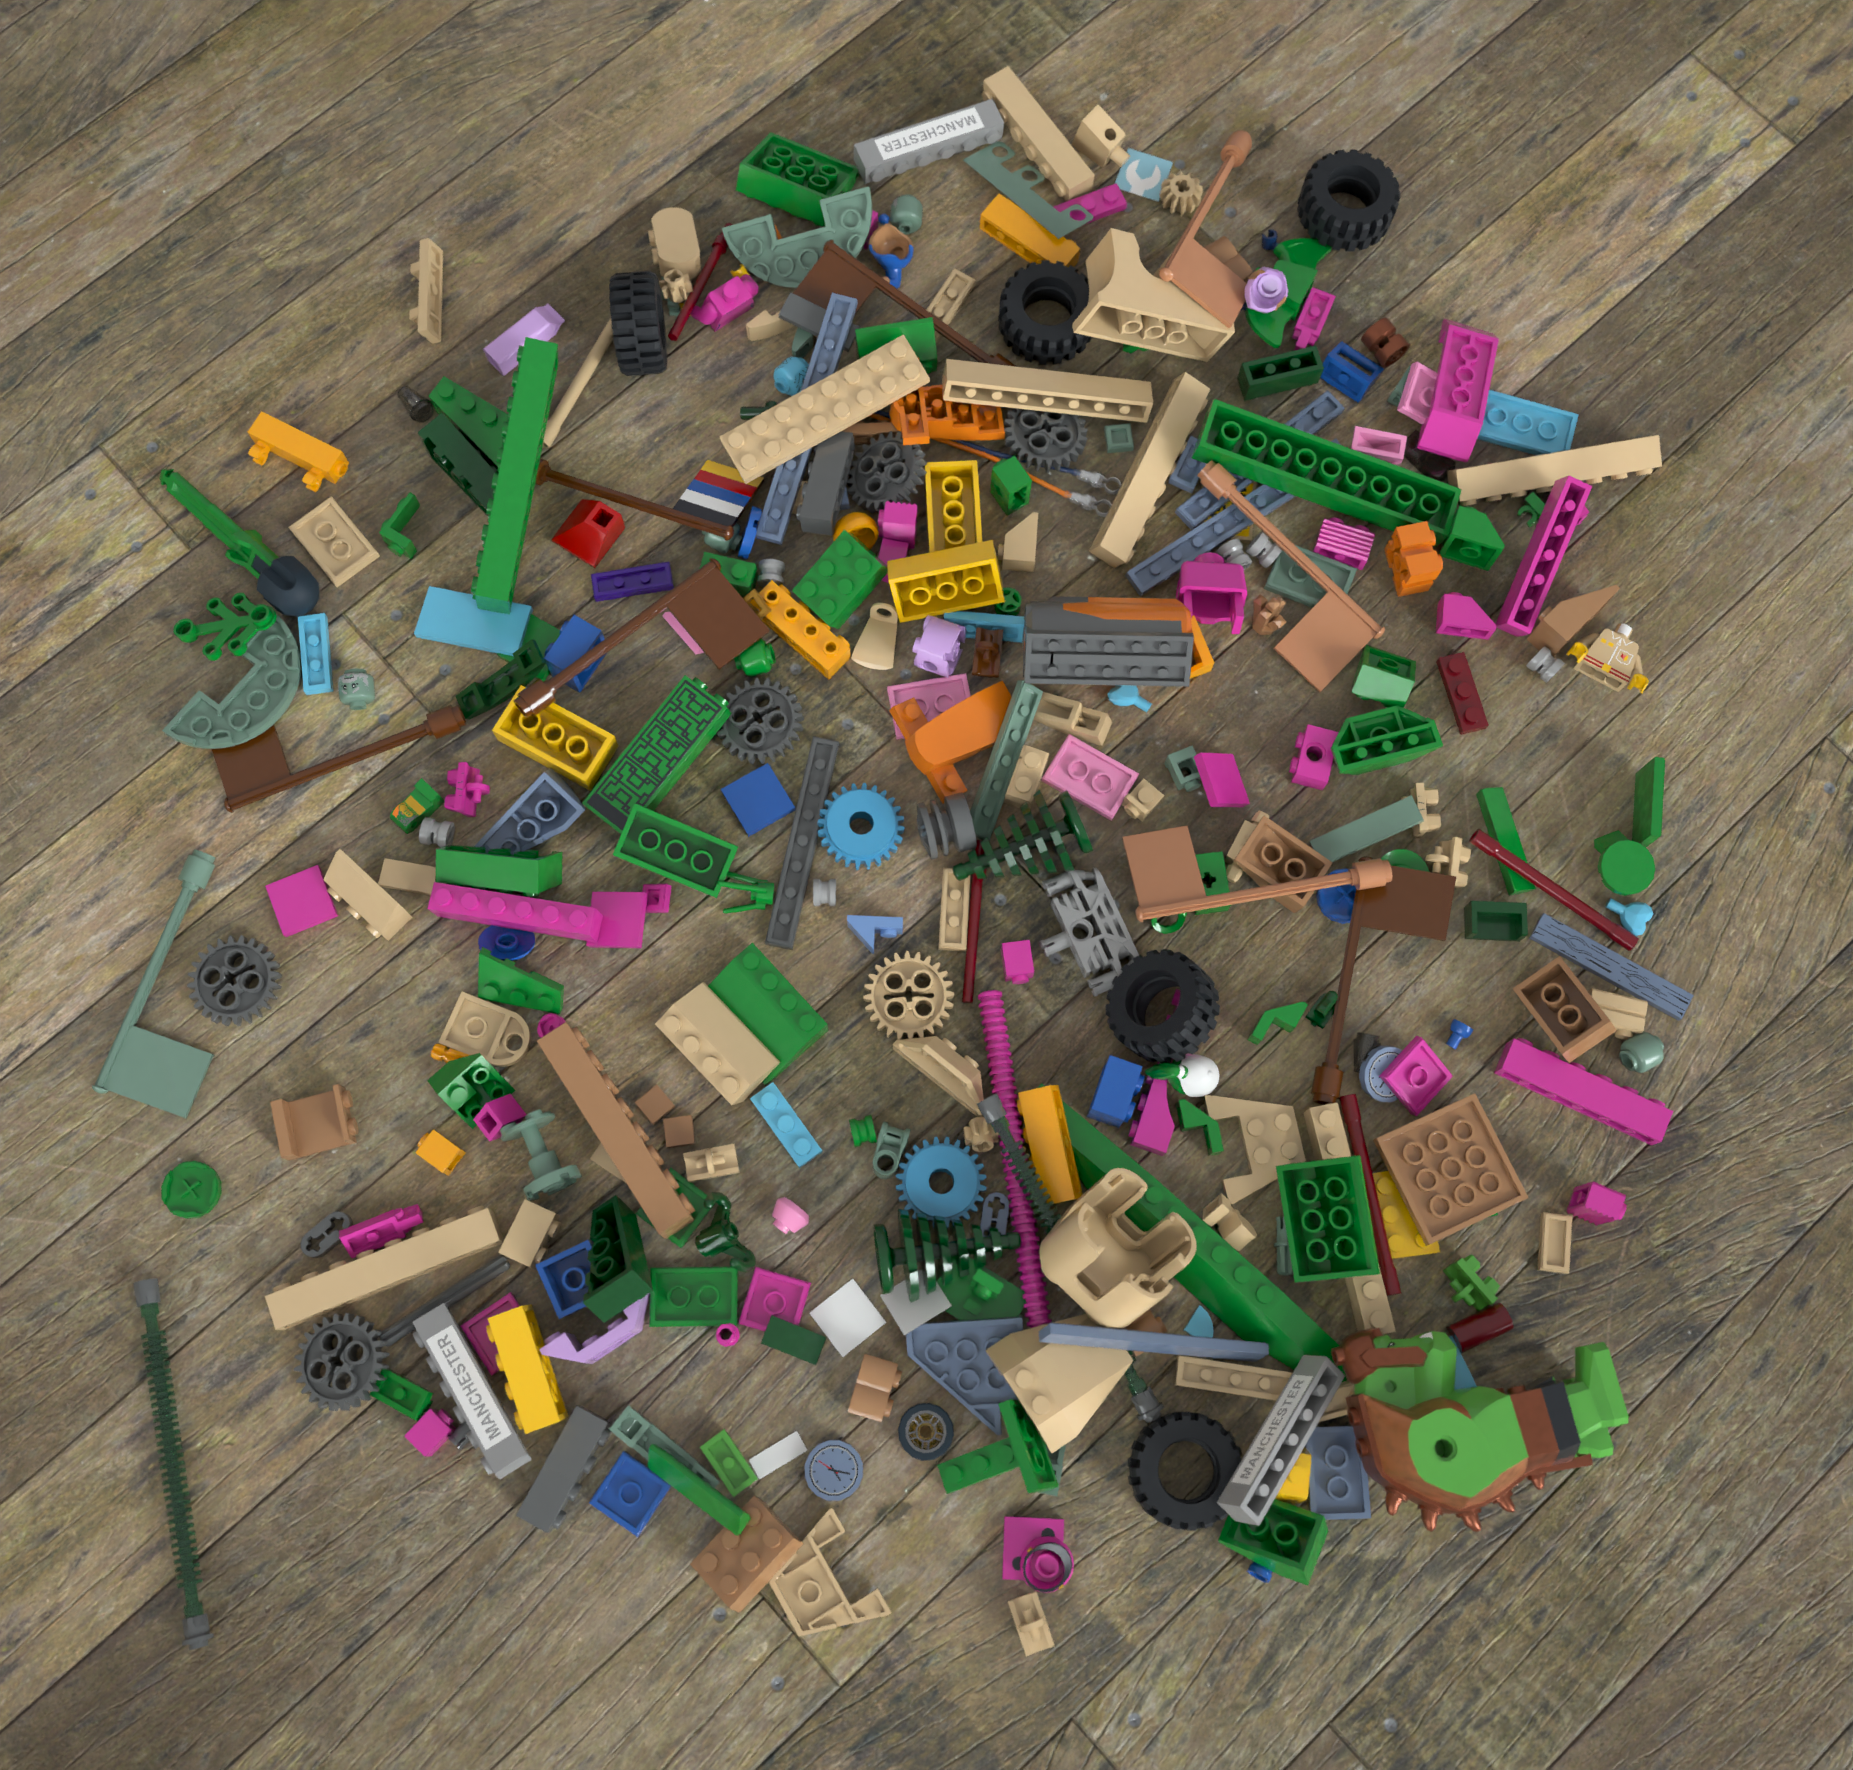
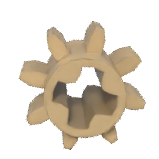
M677 269L666 272L664 280L659 281L664 299L670 298L675 303L685 301L688 297V292H693L689 274L683 275Z
M975 1117L969 1121V1126L964 1127L965 1145H972L973 1150L976 1152H987L994 1147L993 1142H999L997 1123L987 1124L984 1117Z

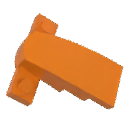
M942 384L922 386L890 405L889 416L894 427L902 433L903 445L929 444L930 438L970 441L1005 439L1001 407L944 401Z
M1003 680L966 698L929 722L914 697L893 706L889 710L906 739V748L912 762L924 775L926 774L942 804H944L946 796L961 792L964 794L968 791L953 763L973 757L978 752L993 747L1012 698Z

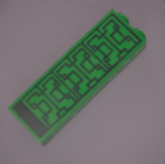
M685 675L582 804L621 834L634 803L652 810L657 808L732 713L726 707L729 703L716 693L712 696L705 691L708 687L695 677L691 680Z

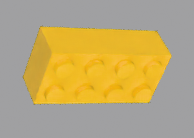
M977 460L927 462V465L924 466V470L927 472L924 475L928 553L982 542Z
M993 540L887 561L888 581L900 623L926 618L928 615L937 616L944 613L1005 602Z
M521 685L492 729L497 740L591 791L619 747L615 736L555 703L549 705L536 716L531 715L526 718L513 701L518 697L517 694L526 688Z
M532 1304L522 1305L488 1318L490 1325L486 1326L487 1334L491 1343H496L499 1353L495 1357L499 1370L501 1372L505 1370L508 1380L505 1383V1389L508 1398L515 1401L517 1411L514 1412V1417L518 1428L524 1429L525 1434L569 1417L549 1356L542 1355L539 1350L545 1346Z

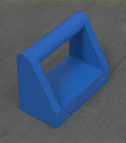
M1341 341L1326 356L1323 362L1324 370L1320 378L1359 403L1383 373L1384 368ZM1342 353L1343 355H1345L1346 357H1348L1349 359H1351L1352 361H1354L1355 363H1357L1358 365L1372 373V375H1367L1366 373H1364L1363 371H1361L1360 369H1358L1357 367H1355L1354 365L1340 357L1339 354Z

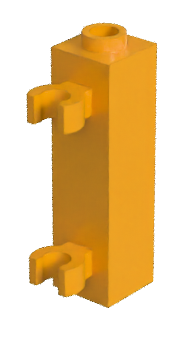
M262 411L247 432L255 443L248 452V455L253 457V462L262 466L268 458V453L272 452L308 470L302 482L307 484V489L315 493L320 488L323 478L336 484L339 478L343 477L347 472L349 462L341 450Z

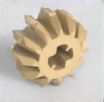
M1181 170L1177 175L1170 173L1168 179H1164L1162 182V190H1160L1159 194L1160 200L1163 201V208H1170L1171 214L1179 211L1181 217L1185 211L1191 214L1194 208L1198 207L1201 202L1203 189L1199 185V178L1192 179L1191 172L1183 175Z

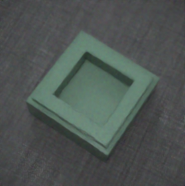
M1130 423L1104 427L1107 453L1133 451L1134 443Z

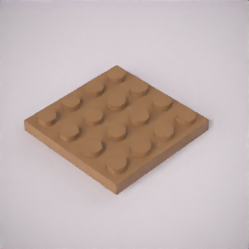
M1475 1093L1373 1140L1425 1246L1528 1198Z

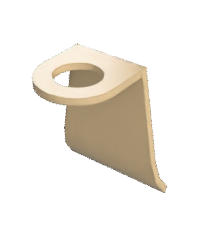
M875 603L871 606L870 618L851 656L853 661L871 669L887 670L893 668L898 622L896 608L886 603ZM877 609H887L891 612V615H881Z

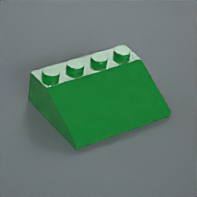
M770 132L740 163L736 191L743 193L748 198L763 201L771 207L790 212L795 217H802L812 221L817 226L825 227L826 224L819 200L850 192L860 173L854 165Z
M753 942L737 955L708 985L780 1061L778 1066L762 1081L765 1086L829 1030L828 1024Z
M1360 1155L1276 1166L1295 1283L1380 1274Z

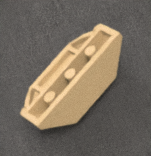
M937 1036L896 1040L893 1043V1050L976 1117H983L977 1106V1103L984 1100L981 1072L977 1069L979 1065L971 1057L965 1055L963 1058L955 1052L957 1047L946 1038L940 1040Z

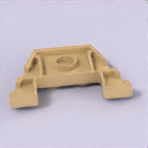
M1213 1095L1203 1097L1206 1114L1215 1121L1233 1117L1238 1118L1250 1174L1222 1180L1225 1197L1230 1200L1231 1205L1278 1179L1276 1166L1306 1161L1293 1106Z
M833 1507L824 1514L802 1541L803 1545L769 1581L799 1637L877 1617L888 1616L892 1613L878 1588L850 1604L825 1560L820 1547L846 1532Z

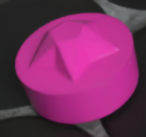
M554 1013L544 1015L537 1026L539 1037L542 1038L566 1022L564 1018Z

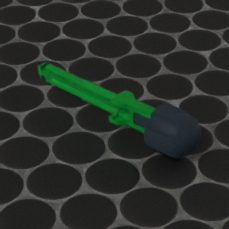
M174 469L161 470V485H166V490L230 549L225 554L230 561L244 566L258 579L257 591L263 595V598L283 615L302 616L313 610L320 598L319 583L294 556L278 557L262 542V535L256 530L244 531L178 472H173Z

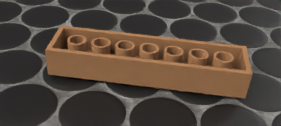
M565 1022L537 1040L658 1234L664 1239H668L669 1236L674 1235L695 1220L691 1215L695 1211L694 1207L683 1193L680 1195L677 1193L676 1189L680 1185L668 1169L663 1171L661 1165L665 1163L653 1145L647 1146L648 1135L637 1121H631L630 1118L635 1116L622 1097L617 1099L618 1088L607 1073L601 1074V1071L605 1068L592 1050L587 1052L586 1048L590 1045L577 1026L571 1028Z

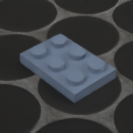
M1352 1426L1315 1427L1305 1445V1448L1311 1454L1308 1490L1309 1511L1323 1515L1325 1520L1371 1518L1368 1474L1363 1467L1361 1457L1358 1455L1355 1445L1356 1437Z

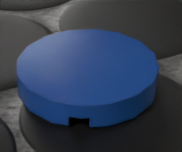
M751 507L740 543L738 558L746 560L749 557L757 533L758 521L762 514L761 508Z
M1336 869L1328 875L1348 872L1349 869ZM1347 884L1318 889L1316 893L1317 904L1322 913L1331 921L1341 924L1350 923L1356 887L1355 885Z

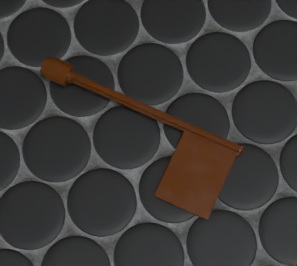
M828 240L824 244L823 255L793 292V294L827 310L832 293L855 298L858 302L855 316L875 288H877L918 319L932 317L934 330L976 361L1017 367L999 353L995 357L992 354L988 355L837 246L834 240Z
M710 558V562L552 679L543 682L538 678L517 694L518 697L513 701L526 718L531 715L536 716L556 701L554 695L557 693V689L667 608L719 670L769 633L770 630L720 572V563L716 559Z
M459 705L443 707L426 714L427 720L423 721V724L292 775L275 725L273 724L265 732L247 742L231 747L212 749L227 796L224 800V806L228 812L234 813V810L426 735H434L436 739L460 731L461 727L467 725L465 717Z
M1364 856L1358 861L1372 860L1373 858ZM1391 866L1392 881L1387 882L1385 886L1363 890L1356 889L1326 1060L1322 1063V1066L1315 1067L1311 1089L1313 1102L1326 1105L1336 1103V1100L1340 1097L1344 1072L1338 1070L1337 1058L1361 927L1446 941L1457 876Z

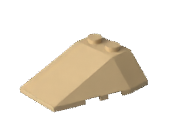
M1087 1314L1053 1322L1103 1327L1092 1322ZM1045 1324L1011 1333L985 1351L1000 1375H1003L1034 1423L1036 1431L1052 1454L1077 1437L1132 1364L1133 1359L1127 1350L1039 1342V1331L1048 1325Z

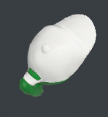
M1187 1053L1185 1055L1186 1058L1183 1060L1156 1064L1145 1070L1149 1077L1159 1080L1167 1079L1176 1091L1190 1097H1201L1210 1094L1216 1088L1219 1081V1070L1214 1061L1197 1054L1191 1055Z

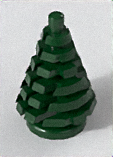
M1039 789L1033 797L1046 827L1038 828L1027 802L1020 806L1030 834L1023 836L1012 813L1007 818V821L1016 840L1008 843L999 825L994 830L1000 847L992 849L986 836L981 841L985 853L977 856L973 848L967 854L969 861L953 866L955 878L961 881L968 878L969 875L976 873L978 879H987L984 870L990 867L996 878L1004 877L999 863L1007 861L1013 876H1022L1014 858L1022 854L1030 874H1039L1030 850L1036 847L1047 872L1056 873V868L1045 843L1050 841L1053 842L1065 871H1075L1061 837L1068 834L1074 835L1083 853L1092 852L1093 848L1069 792L1065 790L1059 794V802L1065 815L1061 820L1054 822Z
M898 1209L900 1248H891L889 1246L885 1225H873L882 1294H889L894 1290L893 1267L903 1265L909 1301L912 1303L919 1299L917 1262H920L926 1293L930 1294L936 1290L934 1260L938 1259L943 1286L952 1283L953 1280L951 1257H955L959 1276L962 1278L969 1275L968 1255L973 1254L974 1262L978 1269L986 1265V1252H991L992 1259L995 1261L1002 1257V1249H1019L1021 1246V1236L1016 1231L1000 1235L998 1228L988 1227V1236L983 1237L981 1226L970 1224L971 1238L966 1239L962 1221L952 1219L953 1241H949L944 1218L934 1216L935 1243L932 1244L926 1214L916 1213L918 1246H914L908 1211Z

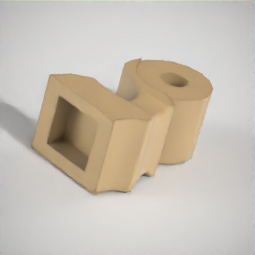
M1222 1193L1202 1209L1203 1221L1210 1226L1216 1223L1222 1238L1237 1251H1241L1244 1246L1257 1237V1233L1252 1225L1240 1215L1238 1210L1231 1206L1230 1200Z

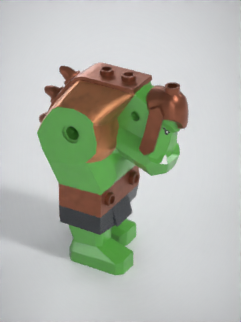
M1370 1328L1350 1334L1343 1339L1340 1347H1335L1331 1350L1335 1365H1342L1347 1381L1354 1384V1394L1345 1397L1348 1407V1419L1353 1427L1356 1437V1449L1361 1457L1366 1473L1374 1481L1385 1487L1387 1512L1393 1516L1397 1513L1402 1502L1407 1503L1409 1500L1418 1504L1417 1509L1421 1510V1518L1425 1528L1431 1532L1436 1529L1438 1515H1443V1513L1456 1514V1517H1461L1464 1524L1472 1531H1481L1482 1527L1478 1517L1481 1507L1492 1502L1493 1504L1498 1503L1506 1512H1515V1505L1511 1499L1513 1495L1512 1488L1527 1477V1480H1531L1536 1489L1541 1490L1544 1487V1477L1547 1476V1472L1593 1465L1592 1458L1613 1455L1614 1447L1608 1427L1628 1423V1413L1609 1349L1604 1342L1575 1347V1377L1564 1379L1563 1381H1557L1553 1376L1538 1378L1526 1386L1519 1385L1507 1388V1392L1504 1391V1387L1493 1389L1477 1386L1455 1389L1457 1347L1444 1332L1429 1331L1412 1338L1391 1339L1388 1335L1382 1336L1380 1328Z

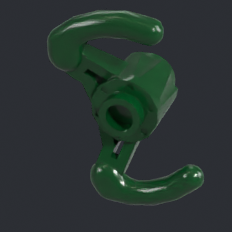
M711 1192L706 1196L703 1205L706 1209H712L715 1203L718 1206L711 1225L701 1230L700 1235L695 1237V1243L699 1252L704 1257H714L723 1252L733 1257L730 1260L732 1268L741 1272L752 1270L756 1259L754 1253L743 1246L737 1239L739 1237L738 1229L729 1219L732 1206L730 1200L725 1194Z

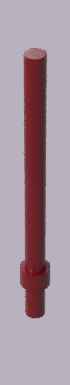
M726 223L724 227L731 226L733 224ZM723 231L720 235L716 236L712 244L713 249L693 286V292L689 293L668 334V338L672 341H677L718 260L722 254L726 253L729 247Z
M976 840L977 848L975 851L977 856L985 853L981 845L982 840ZM976 873L972 874L962 994L963 1003H973L983 886V879H978Z

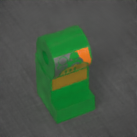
M422 778L414 785L415 789L403 802L399 803L390 814V819L406 834L413 832L425 817H430L445 802Z

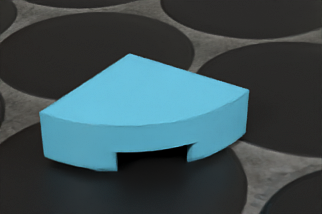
M1198 1305L1183 1330L1191 1336L1213 1338L1212 1320L1207 1311Z

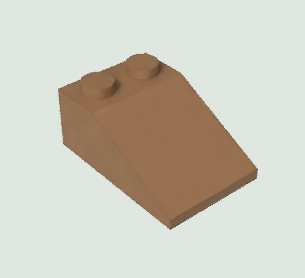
M1617 585L1561 601L1554 609L1550 606L1547 607L1536 620L1532 629L1533 632L1527 640L1539 651L1544 646L1551 651V655L1555 657L1605 607L1620 588Z
M1262 816L1233 860L1260 887L1324 876L1333 863L1266 816ZM1315 890L1272 898L1293 913H1296L1306 905Z

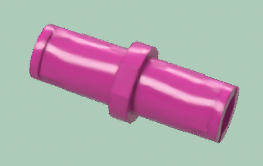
M729 1323L717 1328L716 1339L720 1345L728 1347L738 1342L740 1332L735 1325ZM730 1330L732 1332L731 1337L725 1340V1333Z

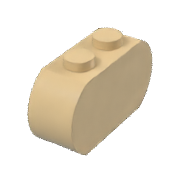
M676 207L658 211L651 219L652 230H648L650 246H655L652 249L654 265L659 264L662 277H664L666 272L677 269L683 275L688 273L690 280L695 278L701 271V264L692 214L685 209Z

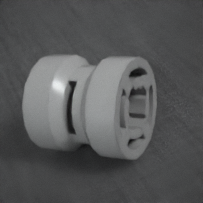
M1263 531L1250 542L1245 550L1251 557L1255 556L1258 558L1259 564L1264 568L1270 566L1282 551L1276 543H1272L1269 540V537Z
M1233 539L1225 543L1216 551L1218 555L1222 556L1225 563L1240 564L1244 570L1252 564L1249 555L1244 554L1243 545L1239 539Z
M1544 646L1526 666L1531 671H1537L1540 674V678L1547 683L1565 663L1560 658H1554L1551 655V651Z
M425 817L419 831L420 844L431 845L433 843L437 844L439 848L451 845L455 833L454 823L449 821L440 823L434 818Z

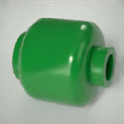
M762 638L734 658L737 669L743 670L749 677L771 671L772 664L776 663L771 643H766Z

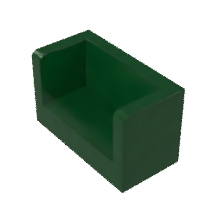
M1470 901L1464 907L1465 939L1520 942L1528 935L1527 903Z

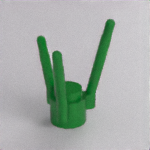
M728 871L726 877L751 883L752 885L718 881L717 883L721 887L751 891V900L756 901V903L725 908L723 909L724 914L753 909L765 910L766 904L773 905L774 883H770L768 880L756 879Z

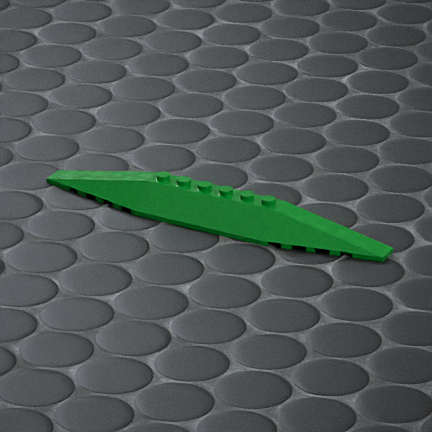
M1062 1101L1078 1176L1087 1189H1090L1112 1169L1124 1168L1137 1174L1148 1186L1144 1195L1124 1212L1140 1230L1149 1231L1171 1212L1179 1214L1192 1229L1196 1239V1253L1189 1264L1173 1276L1177 1282L1242 1340L1268 1344V1355L1287 1365L1290 1369L1295 1370L1303 1355L1325 1356L1334 1363L1331 1350L1332 1348L1340 1347L1339 1344L1283 1291L1155 1177ZM1342 1365L1336 1366L1345 1375L1342 1382L1347 1381Z

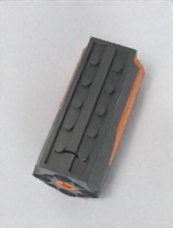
M1052 596L1047 601H1031L1026 603L1023 630L1024 683L1189 687L1194 640L1191 613L1177 599Z

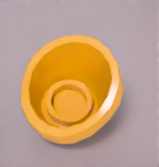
M852 512L837 521L833 540L835 541L842 531L846 530L854 534L864 545L871 549L878 538V525L867 514Z

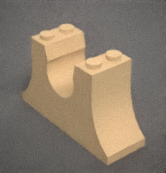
M1111 228L1086 259L1089 301L1086 308L1073 322V333L1208 362L1235 333L1234 323L1230 328L1226 327L1172 281L1165 282L1161 280L1159 271L1161 268H1164L1171 254L1152 275L1145 269L1140 260V248L1134 233Z

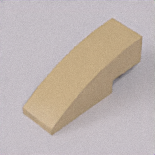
M1046 692L1042 694L1033 719L1052 729L1103 746L1112 725L1108 713L1083 707L1079 701Z

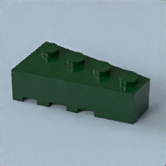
M441 413L417 433L429 457L486 514L489 498L494 499L493 489L491 488L493 475L499 472L493 465L490 466L485 461L479 450L473 448L464 435Z
M617 1195L592 1211L590 1239L593 1241V1246L588 1251L587 1258L591 1266L590 1272L586 1273L585 1277L588 1293H585L583 1296V1303L604 1323L653 1291L637 1216Z

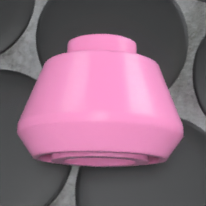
M786 1197L777 1199L772 1213V1217L776 1219L773 1222L775 1227L784 1234H787L789 1230L795 1233L808 1225L809 1215Z

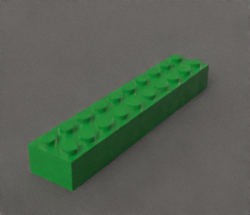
M529 337L525 338L524 346L519 345L518 371H514L512 378L514 397L509 396L507 412H509V422L504 421L502 428L504 448L499 447L497 463L499 473H494L491 488L493 489L494 499L489 498L486 514L488 515L489 525L484 524L481 540L483 541L484 551H478L476 566L478 567L479 576L473 577L471 586L473 599L476 600L478 609L510 614L559 365L557 343Z
M1216 399L1213 400L1206 412L1192 455V459L1206 464L1213 460L1216 464L1220 463L1228 472L1393 532L1396 527L1427 521L1430 530H1433L1436 543L1434 547H1438L1449 535L1462 490Z

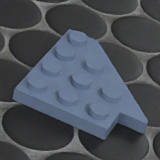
M1023 1316L925 1322L907 1333V1355L996 1435H1002L1001 1412L998 1404L1018 1398L1003 1375H1000L985 1350L1007 1335L1024 1330Z

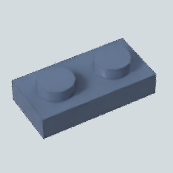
M1190 436L1187 446L1182 452L1168 482L1191 494L1199 480L1197 475L1206 466V463L1192 459L1197 438Z

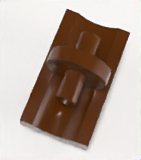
M976 628L972 675L999 678L1003 630Z

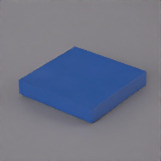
M768 763L721 789L722 794L748 837L796 810Z
M623 1451L589 1504L639 1537L672 1486L651 1471L646 1465Z

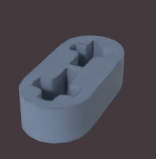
M999 1192L991 1193L985 1198L980 1223L983 1237L984 1231H988V1227H991V1222L996 1223V1228H998L1000 1235L1006 1234L1009 1201L1005 1195ZM998 1198L1000 1199V1204L1004 1205V1209H999L997 1218H992L993 1209L988 1207V1203H993L994 1199Z

